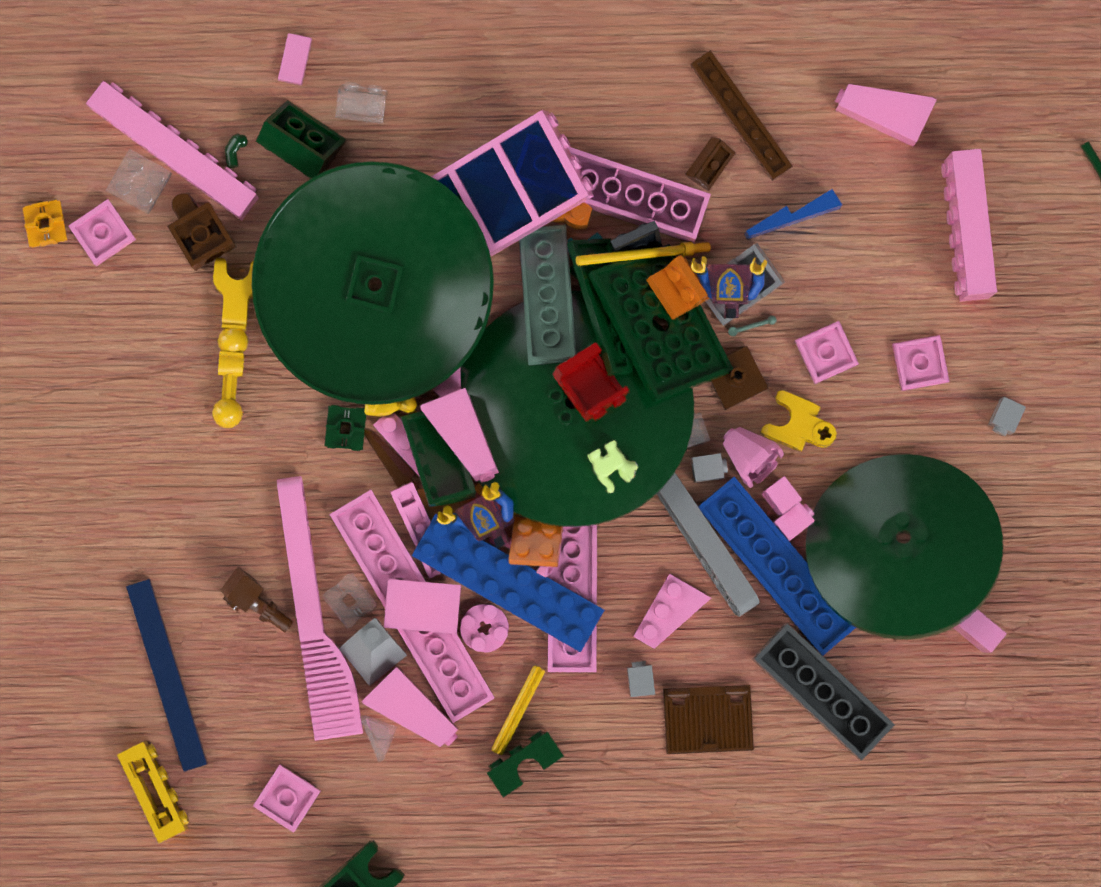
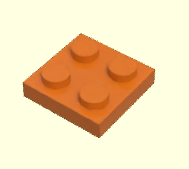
M515 517L509 564L558 567L563 527L546 525L527 518Z

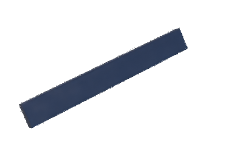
M151 579L126 586L183 772L207 765L208 762Z

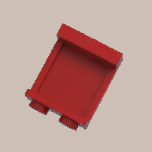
M596 342L557 366L553 373L556 381L586 422L592 418L595 420L601 418L607 413L606 409L612 405L614 408L620 406L627 400L625 396L629 392L628 387L622 388L614 376H608L604 362L599 356L601 348Z

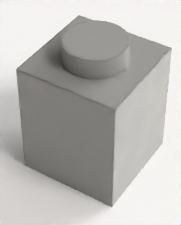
M1002 397L999 399L988 425L992 426V431L999 435H1011L1015 432L1026 406Z
M721 453L691 458L694 483L723 479L724 473H728L726 458L722 459Z
M646 661L632 662V667L627 668L630 697L655 695L652 665L646 666Z

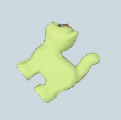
M615 440L604 445L608 453L606 456H600V449L587 455L593 464L595 474L600 482L606 486L608 493L614 492V484L608 478L610 474L618 470L623 480L631 482L630 480L635 477L636 470L638 469L635 461L625 459L623 453L617 448Z

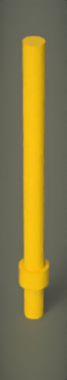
M682 242L676 246L582 255L576 257V264L580 266L673 255L686 257L693 256L694 253L709 252L711 246L709 242L695 244L693 242Z

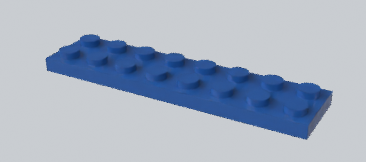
M735 477L730 479L698 506L707 521L819 654L825 655L856 628L840 618L825 603L813 583L808 563Z
M435 514L414 550L413 557L575 650L582 651L604 609L550 578L543 577L527 565L509 564L508 554L459 526L451 523L445 525L439 523L437 520L438 514Z

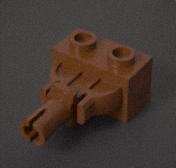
M237 567L220 589L224 594L223 600L235 611L238 612L239 609H242L244 612H247L251 608L260 614L259 620L261 622L268 621L284 633L291 627L293 621L277 610V605L273 601L268 604L259 597L264 588L257 580L239 567Z

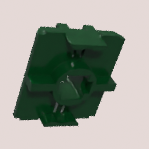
M338 405L328 406L324 447L352 449V451L363 450L366 424L364 408H346ZM342 422L351 423L350 435L341 434Z

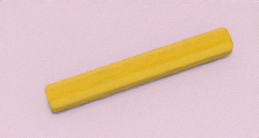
M533 666L492 746V751L499 755H503L545 673V670L539 666Z

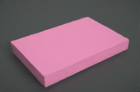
M388 579L384 628L457 634L461 585Z

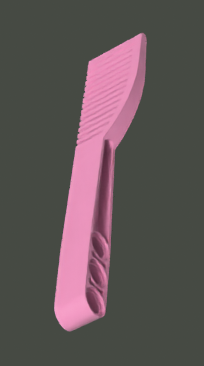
M302 477L277 479L314 739L318 741L363 734L358 693L352 671L341 650L324 632Z

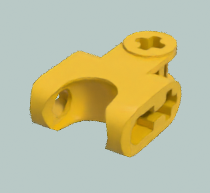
M777 391L775 396L776 402L789 411L790 421L785 426L780 427L772 424L764 425L760 431L764 437L800 452L803 451L806 442L820 448H826L834 442L837 435L835 427L831 423L817 418L820 406L789 392ZM823 429L827 430V435L830 436V438H825L824 441L820 439L821 435L817 433L822 432Z

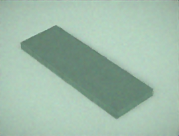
M566 225L541 227L519 240L529 365L565 362L577 354Z

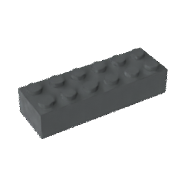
M785 623L752 658L755 663L859 760H863L895 725L788 623Z

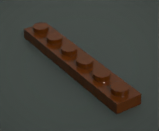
M708 51L692 62L690 66L770 179L774 181L793 167L712 51Z

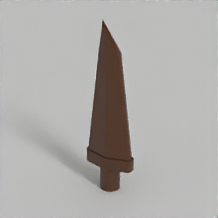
M365 430V437L390 474L397 488L413 482L417 490L419 487L412 479L417 475L414 470L376 433Z

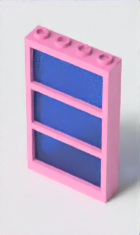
M539 111L431 176L450 189L467 206L485 236L491 256L594 196L591 191L594 189L587 176L584 177L580 171L582 165L576 155L572 156L569 151L570 143L564 134L561 135L557 129L559 123L552 112L549 114L548 111Z

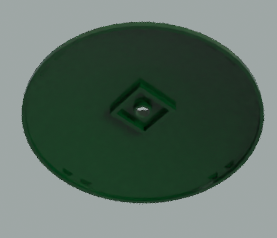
M358 162L338 166L324 171L299 186L281 203L268 221L260 237L252 268V297L256 317L269 347L278 360L296 378L312 389L326 396L356 404L378 405L405 401L422 395L447 380L465 363L479 343L486 328L493 301L494 275L490 251L478 222L467 206L450 189L433 177L416 169L388 162ZM374 277L379 278L382 282V286L378 291H372L369 288V281Z
M571 291L576 353L578 354L595 342L598 344L582 291ZM523 301L504 312L485 328L476 348L461 366V389L466 388L470 395L499 473L494 474L495 477L486 482L479 480L478 483L483 488L484 485L491 488L492 483H498L499 490H502L513 500L514 513L546 525L585 527L621 518L651 500L663 489L679 467L692 434L694 421L693 388L652 403L632 363L633 371L628 375L614 376L622 388L628 387L629 392L625 396L627 400L616 408L613 405L607 408V413L597 420L592 418L586 422L576 408L569 409L565 405L569 397L553 376L556 367L563 362L539 365L528 364ZM652 319L653 326L657 330L664 332L665 330ZM615 440L617 448L623 453L625 459L635 461L638 469L636 470L635 477L630 480L631 482L623 480L618 470H615L608 476L614 484V492L608 493L606 486L600 482L595 474L593 464L587 455L600 449V456H606L608 453L604 445Z

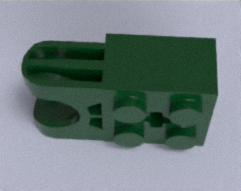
M372 840L366 843L319 887H395L403 880L405 874L400 869H394L383 877H375L369 873V861L378 851V844Z

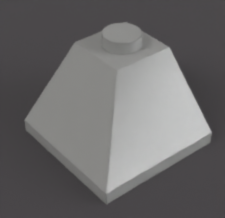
M378 618L371 620L339 648L369 686L407 656Z

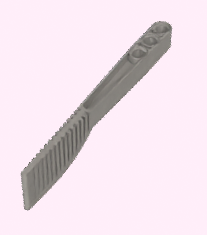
M674 473L663 489L657 493V496L733 613L740 617L760 603L759 598L676 473Z

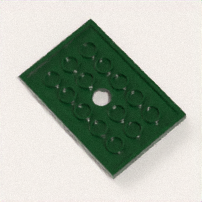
M675 255L619 261L593 270L588 274L652 403L730 374L733 370L701 304L672 320L646 281L651 275L664 269L676 258ZM654 316L666 319L668 323L666 331H659L653 326L652 319Z

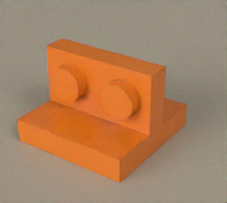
M682 255L673 259L664 269L651 275L646 280L672 320L710 299L700 284L697 274L691 269V265Z

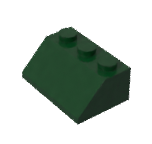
M287 100L264 121L256 142L302 172L305 176L313 178L327 170L346 142V139Z

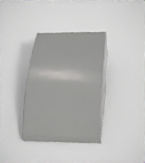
M758 243L752 245L711 275L713 285L715 286L722 273L731 268L738 273L743 286L748 285L751 287L753 273L750 270V265L753 258H756L758 265H762L764 259L767 260V265L764 269L765 285L756 299L749 301L748 298H743V301H728L715 298V300L709 299L706 301L723 326L734 319L726 318V308L736 309L737 317L785 283Z

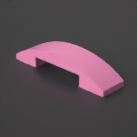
M410 482L390 491L413 543L417 547L431 521L413 482ZM423 563L429 579L441 574V572Z

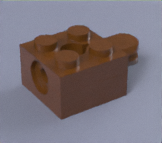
M186 193L178 194L173 198L172 209L178 220L167 227L195 271L237 247L210 202L198 207L194 199Z

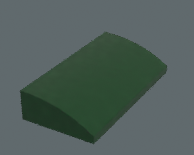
M423 411L402 416L401 420L429 507L476 498V490L469 471L428 420Z

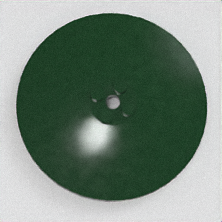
M896 454L871 459L848 470L836 479L823 493L813 510L814 515L812 518L815 521L807 528L806 555L808 568L813 583L822 599L830 609L850 625L869 634L884 638H926L961 624L973 615L988 598L996 584L1002 565L1003 534L1001 523L987 494L971 477L958 468L938 459L922 455ZM905 533L911 539L907 543H900L897 540V536Z

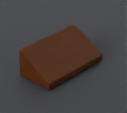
M712 137L685 175L709 191L736 152L721 139Z

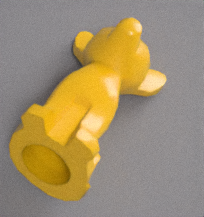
M414 397L391 404H365L364 412L369 416H387L398 410L413 414L416 413L417 400Z

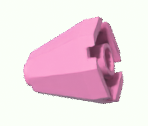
M741 427L731 428L723 437V445L742 481L749 488L754 486L753 481L757 484L761 483L777 467L778 462L775 461L777 456L782 458L784 455L782 448L775 442Z

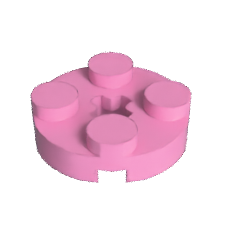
M480 604L466 612L461 621L460 631L464 642L473 650L492 652L503 645L508 636L509 624L505 614L493 605ZM484 621L485 624H491L492 628L489 629L488 635L478 632V629L481 627L480 622Z

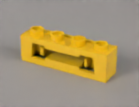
M144 741L117 754L158 843L189 829L187 826L189 823L188 816L184 810L180 811L176 803L179 801L175 789H170L166 782L169 777L165 768L158 765L156 760L158 753L154 745ZM148 767L150 769L148 774L164 808L168 807L169 811L167 810L158 816L156 812L159 810L142 775L138 776L137 774L148 769Z

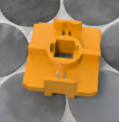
M60 200L35 203L23 208L24 226L27 231L29 247H43L67 240ZM49 219V227L42 228L41 221Z

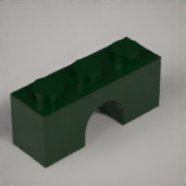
M541 730L529 738L531 743L525 747L519 744L509 751L511 755L504 761L499 758L489 765L491 770L487 774L503 798L524 784L518 774V766L523 760L534 759L545 770L564 757L548 731L544 734Z

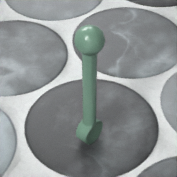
M771 315L766 320L739 328L730 327L728 334L734 337L738 332L765 324L774 325L777 322V318Z

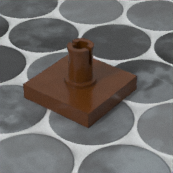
M748 346L727 355L733 367L730 374L710 381L724 410L769 389Z

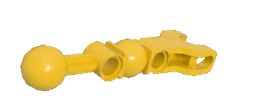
M217 257L214 264L213 283L217 291L223 295L222 332L218 337V347L221 350L219 352L218 375H223L221 400L217 401L213 406L212 417L220 427L233 428L239 424L243 416L242 407L236 401L237 378L243 377L244 351L248 346V336L245 332L247 329L249 300L252 298V268L254 261L250 265L248 276L241 280H235L227 273L226 260Z

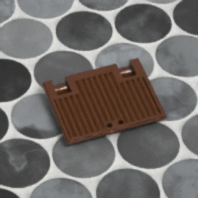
M750 685L663 689L666 754L754 750ZM742 695V702L731 703L730 696ZM672 698H684L685 705H673Z

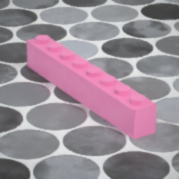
M104 81L100 84L86 102L91 110L241 221L259 199L255 193L257 189L247 181L242 184L235 179L238 176L228 167H225L223 170L217 165L219 161L209 153H206L204 156L198 151L199 146L192 140L187 139L185 142L179 137L180 132L170 124L165 127L160 123L161 118L151 110L146 113L141 109L142 104L132 96L127 99L122 95L123 90L113 82L110 85Z

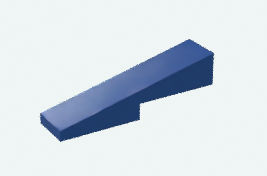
M833 189L794 213H791L788 207L785 206L748 229L744 236L748 240L841 208L842 203Z

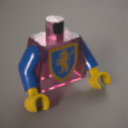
M702 257V264L696 263L695 258L692 259L691 269L696 272L700 284L708 294V298L712 299L715 304H725L724 318H739V304L751 303V300L756 299L765 285L764 269L767 265V260L765 259L762 265H758L754 257L751 264H708V268L706 267V257Z
M496 482L491 484V488L484 485L482 495L456 509V513L452 514L453 510L450 506H445L443 513L438 512L437 520L439 523L444 525L451 523L471 533L478 541L491 536L497 548L510 541L504 528L514 522L513 500L502 491Z

